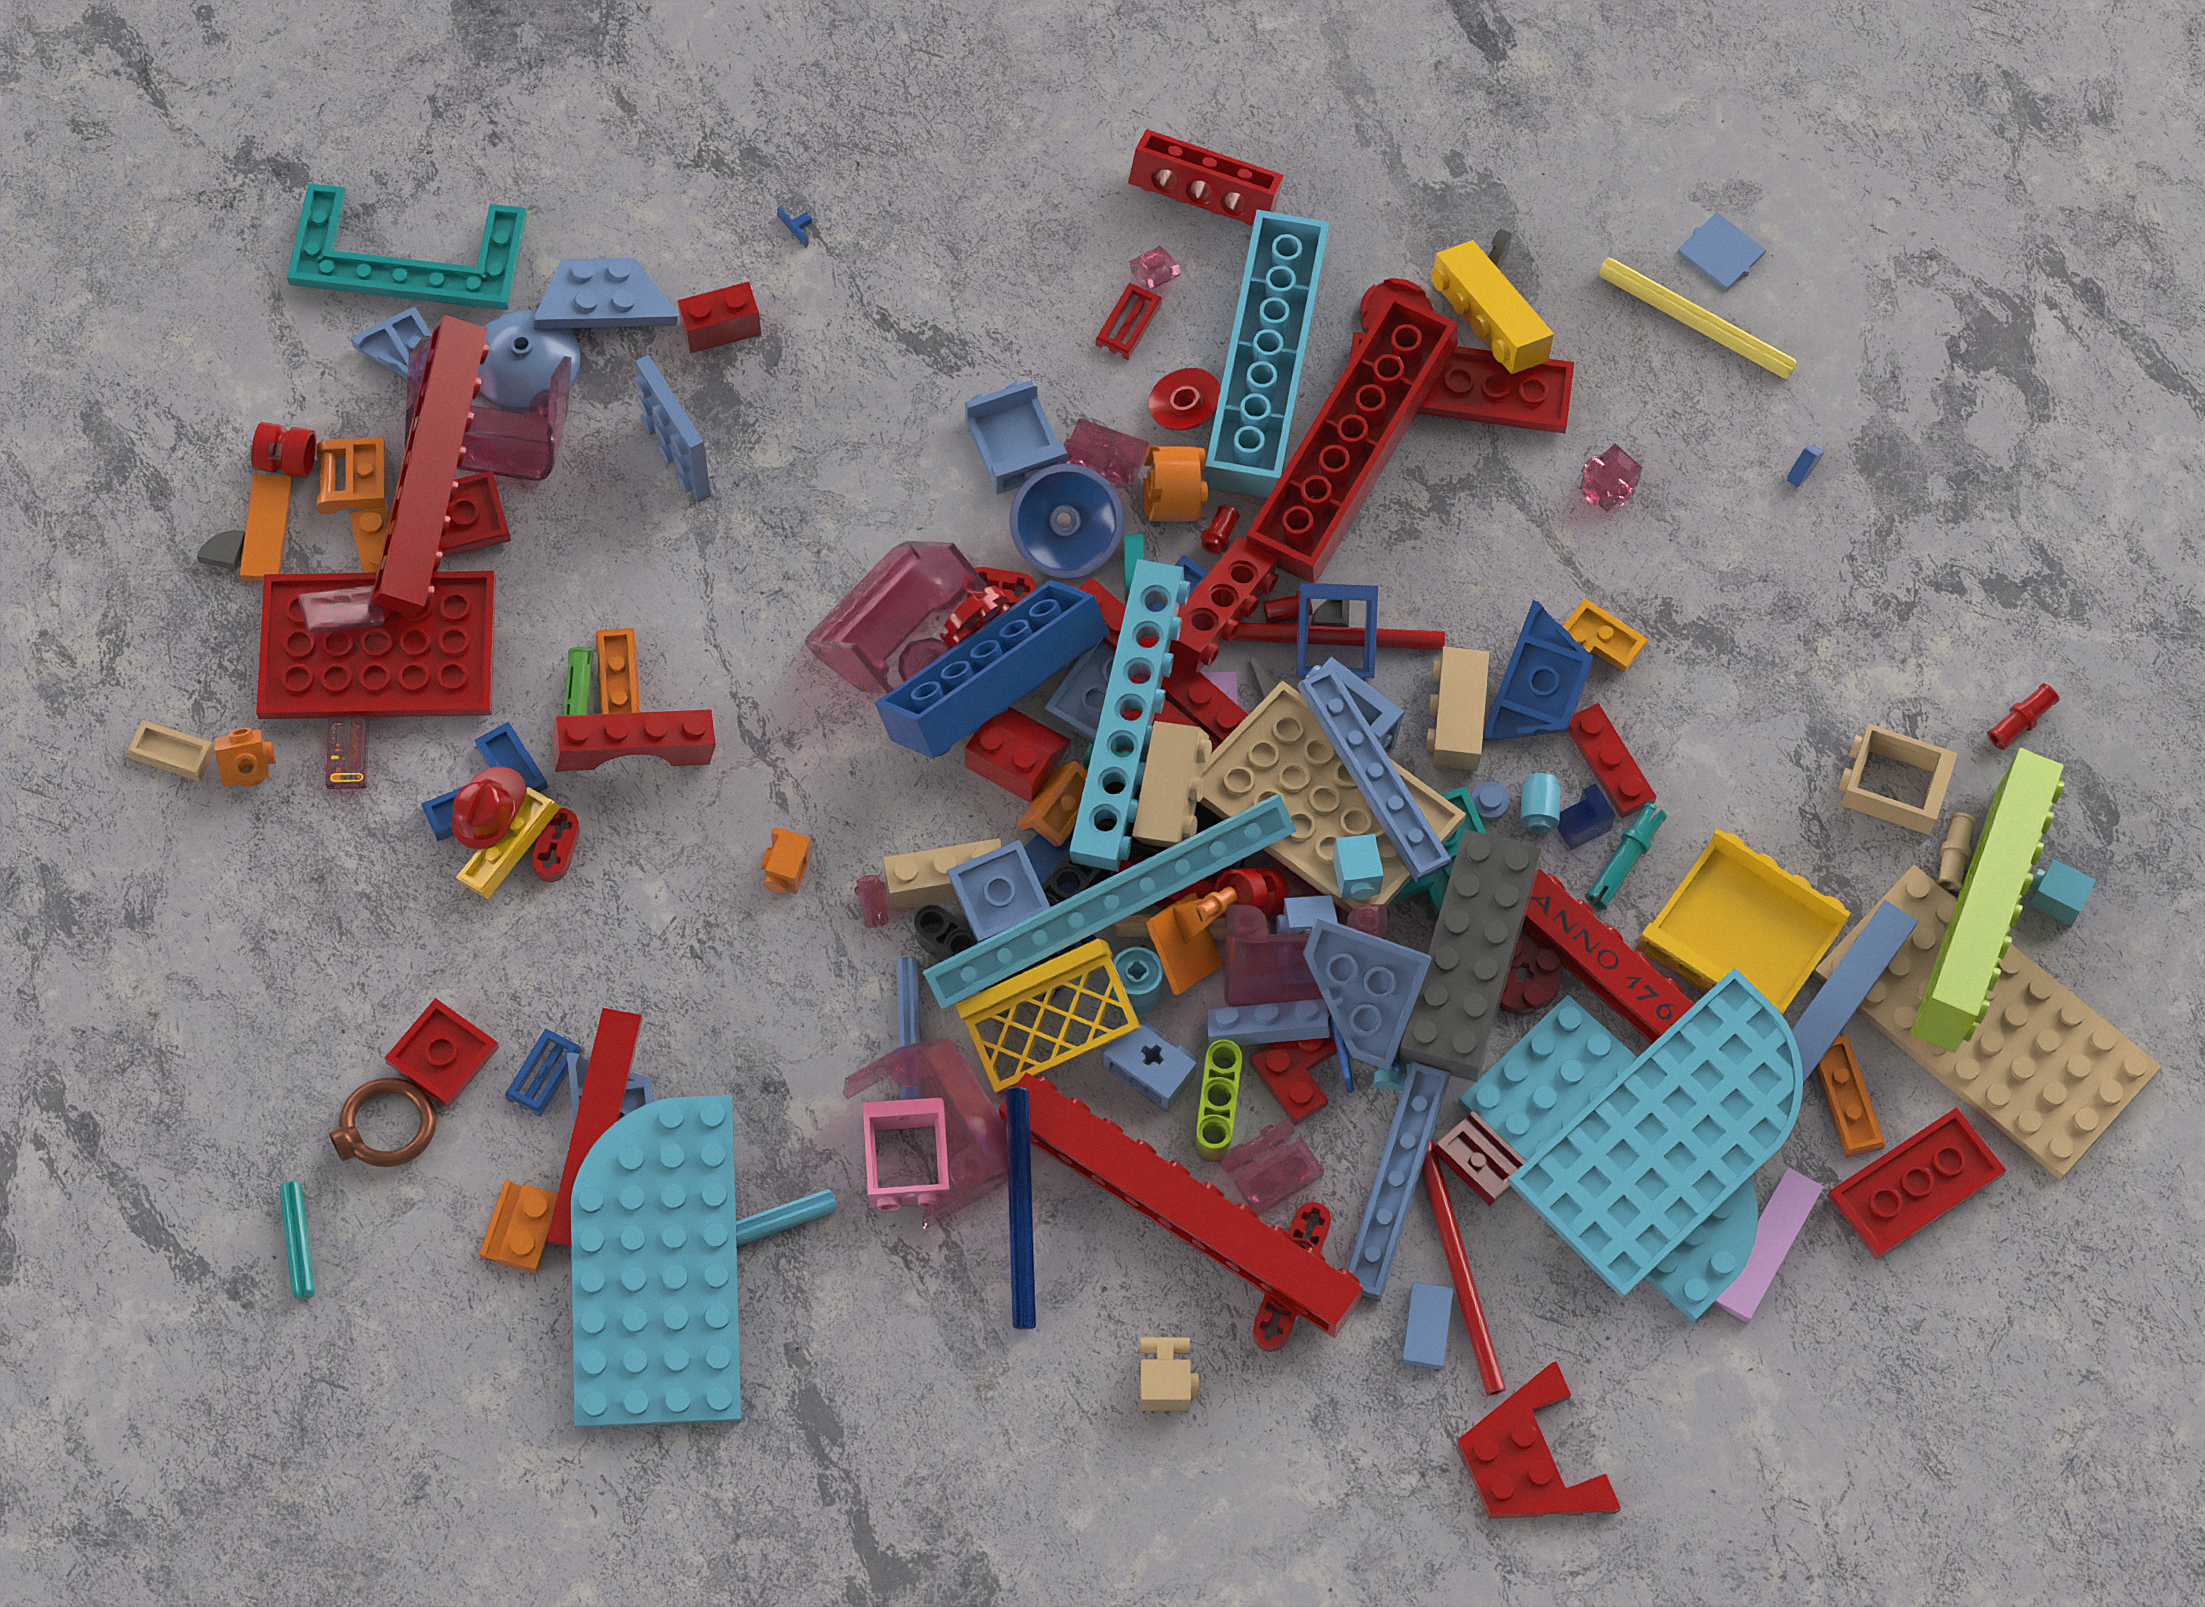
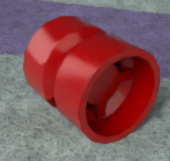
M261 421L255 430L252 442V468L276 473L281 468L285 475L308 478L313 469L316 456L317 438L315 431L298 427H291L289 431H286L283 425Z
M1270 867L1239 868L1224 871L1219 876L1214 888V892L1217 893L1224 888L1227 889V887L1235 890L1237 900L1228 905L1226 911L1222 914L1230 920L1276 917L1284 910V898H1288L1289 894L1287 881L1282 873Z

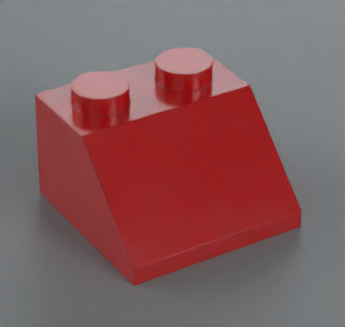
M1009 707L1005 712L997 714L983 723L981 728L973 734L965 746V767L1031 803L1070 746L1071 740L1016 709Z

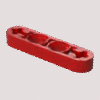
M1308 1202L1300 1206L1288 1232L1292 1238L1291 1241L1303 1249L1308 1246L1321 1253L1330 1229V1212L1324 1205L1318 1202ZM1312 1214H1316L1319 1216L1318 1223L1323 1226L1316 1225L1314 1227L1310 1241L1303 1239L1307 1222L1302 1218L1309 1219ZM1265 1294L1254 1321L1252 1336L1255 1344L1260 1349L1268 1352L1278 1351L1283 1348L1289 1339L1297 1314ZM1273 1312L1281 1315L1277 1332L1282 1335H1274L1272 1340H1267L1264 1338L1265 1331L1260 1328H1268L1270 1326Z

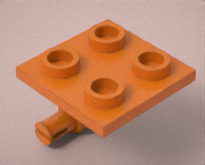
M1224 888L1219 893L1212 892L1205 896L1204 899L1199 900L1195 892L1190 893L1146 921L1150 937L1156 947L1165 976L1174 995L1182 993L1223 965L1208 925L1218 916L1222 915L1228 905L1237 900V894L1233 888Z

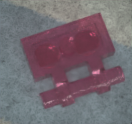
M1287 1119L1275 1126L1272 1124L1260 1130L1261 1135L1245 1145L1242 1143L1237 1144L1230 1149L1231 1154L1219 1160V1164L1226 1174H1229L1238 1167L1245 1172V1174L1235 1179L1234 1185L1257 1216H1260L1324 1175V1168L1302 1138L1290 1146L1284 1141L1286 1137L1294 1133V1129ZM1267 1149L1275 1153L1274 1156L1259 1165L1254 1157Z

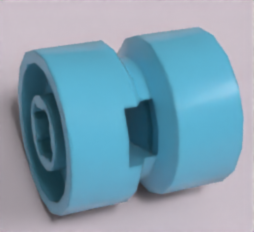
M1131 947L1123 950L1114 959V965L1135 1014L1147 1013L1155 1008L1160 1000L1163 977L1161 960L1154 952L1147 948ZM1114 990L1112 994V999L1119 1002V999Z

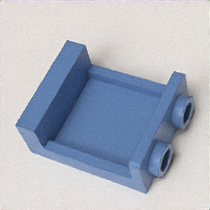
M1035 380L1014 382L1003 390L991 394L981 393L974 396L970 401L965 402V422L996 494L1021 487L1030 476L1043 468L1056 464H1067L1066 449L1062 441L1057 442L1038 399Z
M1330 657L1322 667L1319 665L1314 666L1306 678L1331 666L1334 667L1386 754L1389 755L1396 746L1404 711L1333 657Z

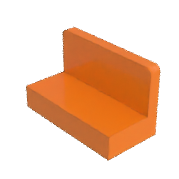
M1076 761L1057 767L1015 826L1021 831L1034 828L1053 846H1061L1076 825L1088 771Z

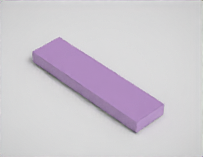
M1790 1167L1787 1168L1737 1257L1733 1271L1727 1275L1717 1293L1713 1305L1747 1324L1749 1323L1824 1186Z

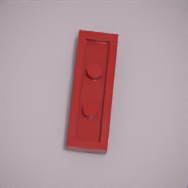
M1599 702L1575 713L1568 728V733L1621 819L1643 809L1646 803H1655L1657 798L1655 792Z

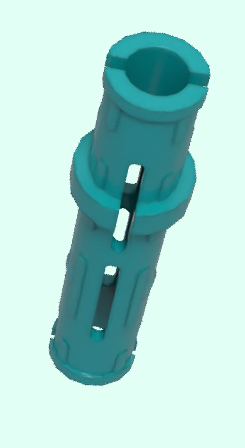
M1652 803L1644 805L1642 812L1631 829L1627 828L1621 835V844L1590 890L1585 894L1586 900L1591 904L1602 892V895L1594 905L1596 908L1607 909L1609 902L1640 855L1647 853L1650 849V840L1662 822L1667 818L1666 813L1660 809L1650 820L1658 806Z

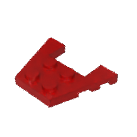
M1557 1361L1546 1366L1458 1439L1457 1445L1489 1519L1542 1517L1543 1515L1550 1514L1576 1516L1583 1515L1584 1513L1598 1512L1615 1514L1621 1509L1607 1474L1569 1488L1565 1487L1533 1412L1570 1399V1390Z

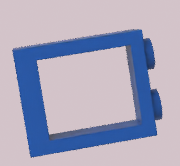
M1299 583L1296 675L1304 676L1305 679L1314 667L1307 666L1309 599L1366 601L1363 668H1346L1364 682L1366 678H1374L1378 586Z

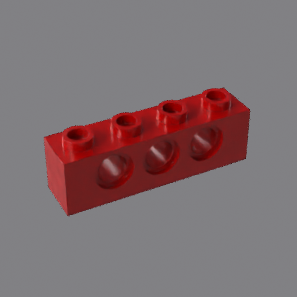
M1146 129L1135 149L1128 184L1140 187L1148 192H1155L1173 198L1181 203H1187L1208 210L1217 215H1223L1244 222L1249 226H1254L1257 210L1275 211L1284 175Z
M1240 536L1188 597L1186 605H1182L1178 609L1177 617L1182 618L1178 641L1171 640L1169 653L1174 654L1173 663L1181 666L1185 672L1194 677L1204 665L1210 667L1219 654L1222 643L1224 641L1229 643L1234 638L1239 629L1240 621L1244 617L1249 619L1255 612L1259 604V598L1263 593L1269 595L1274 589L1279 577L1275 573L1278 562L1277 556Z

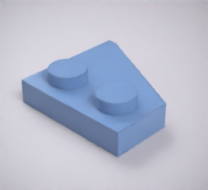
M415 306L350 337L352 345L357 351L417 386L421 384L432 334Z

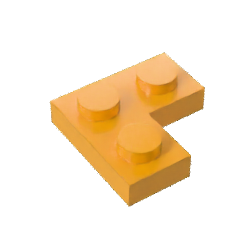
M1586 598L1583 599L1563 625L1571 637L1578 644H1581L1590 655L1595 653L1623 673L1636 660L1646 647L1648 641L1647 638Z

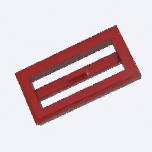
M1129 282L1099 332L1095 346L1100 348L1106 346L1109 348V352L1113 354L1119 352L1122 354V358L1129 360L1160 308L1162 297ZM1133 295L1139 296L1115 338H1110L1111 332ZM1146 301H1150V304L1145 310L1143 316L1141 317L1140 321L1135 327L1127 343L1123 344V340L1125 339L1126 335L1128 334L1129 330L1134 324L1136 318L1138 317L1139 313L1144 307Z

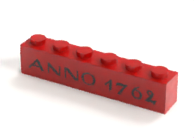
M1539 868L1522 931L1529 937L1541 940L1551 949L1555 950L1559 954L1560 964L1650 1044H1653L1696 1003H1693L1683 994L1680 985L1675 980L1667 976L1664 978L1656 971L1651 960L1644 953L1634 951L1624 943L1622 935L1611 925L1605 926L1594 916L1593 910L1587 903L1580 899L1575 900L1565 891L1564 885L1556 876L1546 874Z

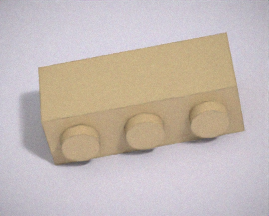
M1443 647L1441 661L1434 660L1431 683L1438 684L1437 695L1431 694L1428 717L1435 718V728H1428L1425 751L1432 752V767L1478 771L1482 751L1490 651Z
M1154 721L1132 836L1142 844L1170 848L1196 834L1197 818L1194 816L1196 802L1201 801L1204 793V779L1201 778L1204 763L1209 762L1212 751L1211 740H1208L1209 735L1200 727Z
M1000 838L883 857L885 881L891 911L958 900L947 875V870L1001 848Z

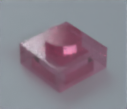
M1161 246L1129 261L1131 273L1149 291L1181 275L1179 264Z

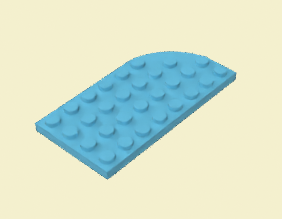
M1733 968L1508 1179L1507 1183L1623 1299L1777 1153L1788 1138L1796 1122L1803 1094L1802 1062L1790 1027L1778 1009L1736 968Z
M1568 994L1478 1080V1083L1476 1082L1459 1098L1458 1105L1468 1114L1472 1111L1478 1114L1524 1160L1528 1161L1638 1057ZM1751 1177L1645 1277L1694 1324L1738 1278L1752 1253L1758 1225V1207Z
M732 1095L657 1100L628 1113L603 1133L585 1157L573 1186L571 1197L575 1428L742 1421Z

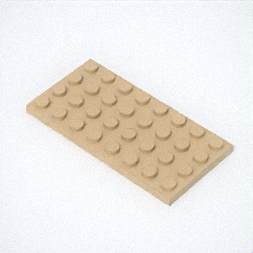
M1913 865L1814 970L1813 976L1823 985L1826 983L1884 900H1887L1918 921L1917 926L1856 1012L2061 1181L2157 1074L2162 1066L2011 943L2003 960H1999L1997 968L2001 969L1999 978L1992 992L1989 991L1986 1000L1990 1001L1988 1010L1982 1023L1977 1024L1970 1042L1963 1040L1956 1052L1953 1053L1911 1036L1912 1026L1957 902L1954 896L1916 865Z

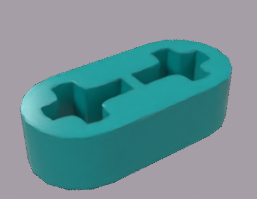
M1124 533L1125 601H1128L1137 559L1144 560L1143 533Z

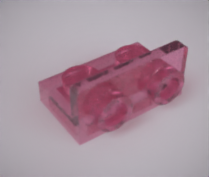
M1079 418L1070 439L1066 438L1063 445L1067 452L1068 464L1090 468L1111 483H1124L1133 486L1144 462L1149 442Z

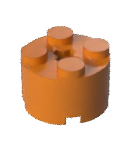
M1148 446L1144 466H1151V469H1148L1147 478H1143V503L1145 515L1149 516L1148 521H1200L1202 513L1201 504L1206 505L1208 500L1207 482H1201V470L1205 468L1204 448H1196L1195 446Z

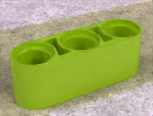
M1227 1039L1218 1040L1208 1048L1204 1068L1195 1148L1200 1157L1210 1162L1220 1161L1229 1154L1233 1136L1242 1052L1237 1044ZM1218 1058H1227L1233 1063V1066L1228 1069H1222L1217 1067L1214 1061ZM1214 1095H1221L1227 1098L1229 1102L1224 1106H1215L1210 1103L1209 1098ZM1215 1132L1220 1134L1224 1140L1219 1144H1211L1204 1139V1136Z

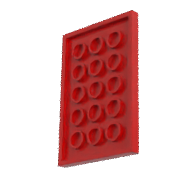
M495 571L432 572L430 584L435 586L432 601L428 607L421 609L414 617L370 604L377 572L264 574L256 708L258 719L338 718V716L340 718H345L346 716L347 718L492 715Z

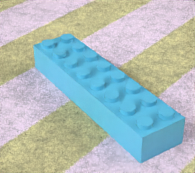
M1262 210L1256 211L1205 465L1204 482H1207L1208 488L1268 498L1283 473L1326 252L1330 222Z

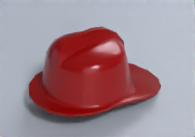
M498 766L489 768L477 774L469 784L458 792L453 804L451 825L453 834L459 843L469 849L481 850L492 847L503 839L523 804L526 795V785L521 775L508 767Z

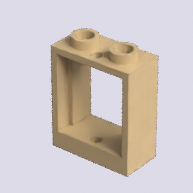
M1868 723L1863 737L1855 735L1848 757L1854 758L1855 761L1852 770L1845 768L1838 786V790L1844 792L1840 806L1930 835L1937 821L1958 753ZM1869 751L1933 772L1921 809L1857 788Z

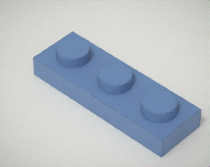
M1324 999L1208 1009L1209 1045L1211 1046L1212 1043L1218 1040L1226 1039L1233 1041L1239 1046L1329 1038L1328 1006Z

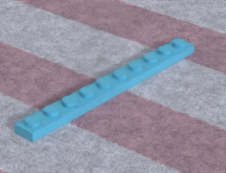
M1276 794L923 971V974L939 1007L944 1009L1297 831L1281 796Z

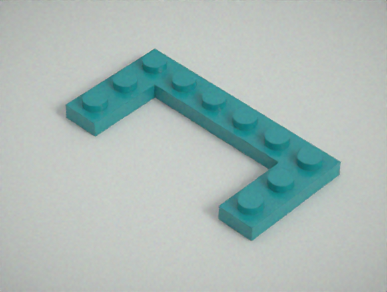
M308 183L287 274L289 285L501 310L509 309L527 220L526 208L489 204L477 267L334 251L346 200L345 187Z

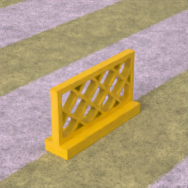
M1098 938L955 1004L961 1019L966 1022L995 1093L998 1094L1016 1086L1025 1072L1034 1077L1141 1029L1112 960L1113 954L1106 941ZM1105 967L1110 978V983L1104 996L1085 989L1091 973ZM1081 978L1079 986L1070 983ZM1064 985L1077 990L1069 1012L1049 1005L1055 989ZM1114 990L1119 1002L1111 999ZM1083 993L1103 1000L1094 1022L1075 1015ZM1046 994L1043 1003L1035 1000V998ZM1027 1002L1041 1006L1032 1029L1013 1022L1019 1006ZM1109 1003L1123 1009L1128 1024L1115 1030L1101 1026ZM1047 1009L1066 1016L1058 1039L1039 1032ZM1010 1010L1007 1019L998 1016ZM992 1018L1005 1023L997 1045L984 1041L978 1027L979 1024ZM1073 1019L1092 1026L1087 1042L1080 1046L1064 1042ZM1011 1026L1030 1033L1022 1055L1003 1048ZM1099 1029L1107 1032L1096 1038ZM1037 1036L1056 1043L1051 1058L1042 1063L1029 1058ZM1062 1046H1065V1047H1068V1048L1071 1049V1050H1069V1051H1066V1052L1060 1054L1061 1049H1062ZM987 1047L995 1049L992 1058ZM1001 1052L1020 1059L1014 1076L1003 1081L1000 1080L995 1068ZM1027 1062L1036 1065L1024 1071Z

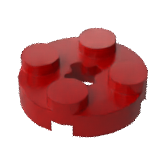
M989 586L983 589L988 595L980 600L974 595L971 596L947 619L944 627L948 630V633H940V638L950 649L1010 608L1007 605L1008 598L997 586Z

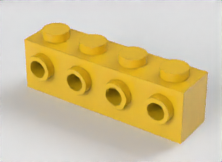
M1474 240L1436 253L1431 273L1434 287L1444 294L1452 304L1455 312L1466 320L1472 327L1474 334L1483 340L1498 362H1501L1511 374L1549 361L1554 333Z

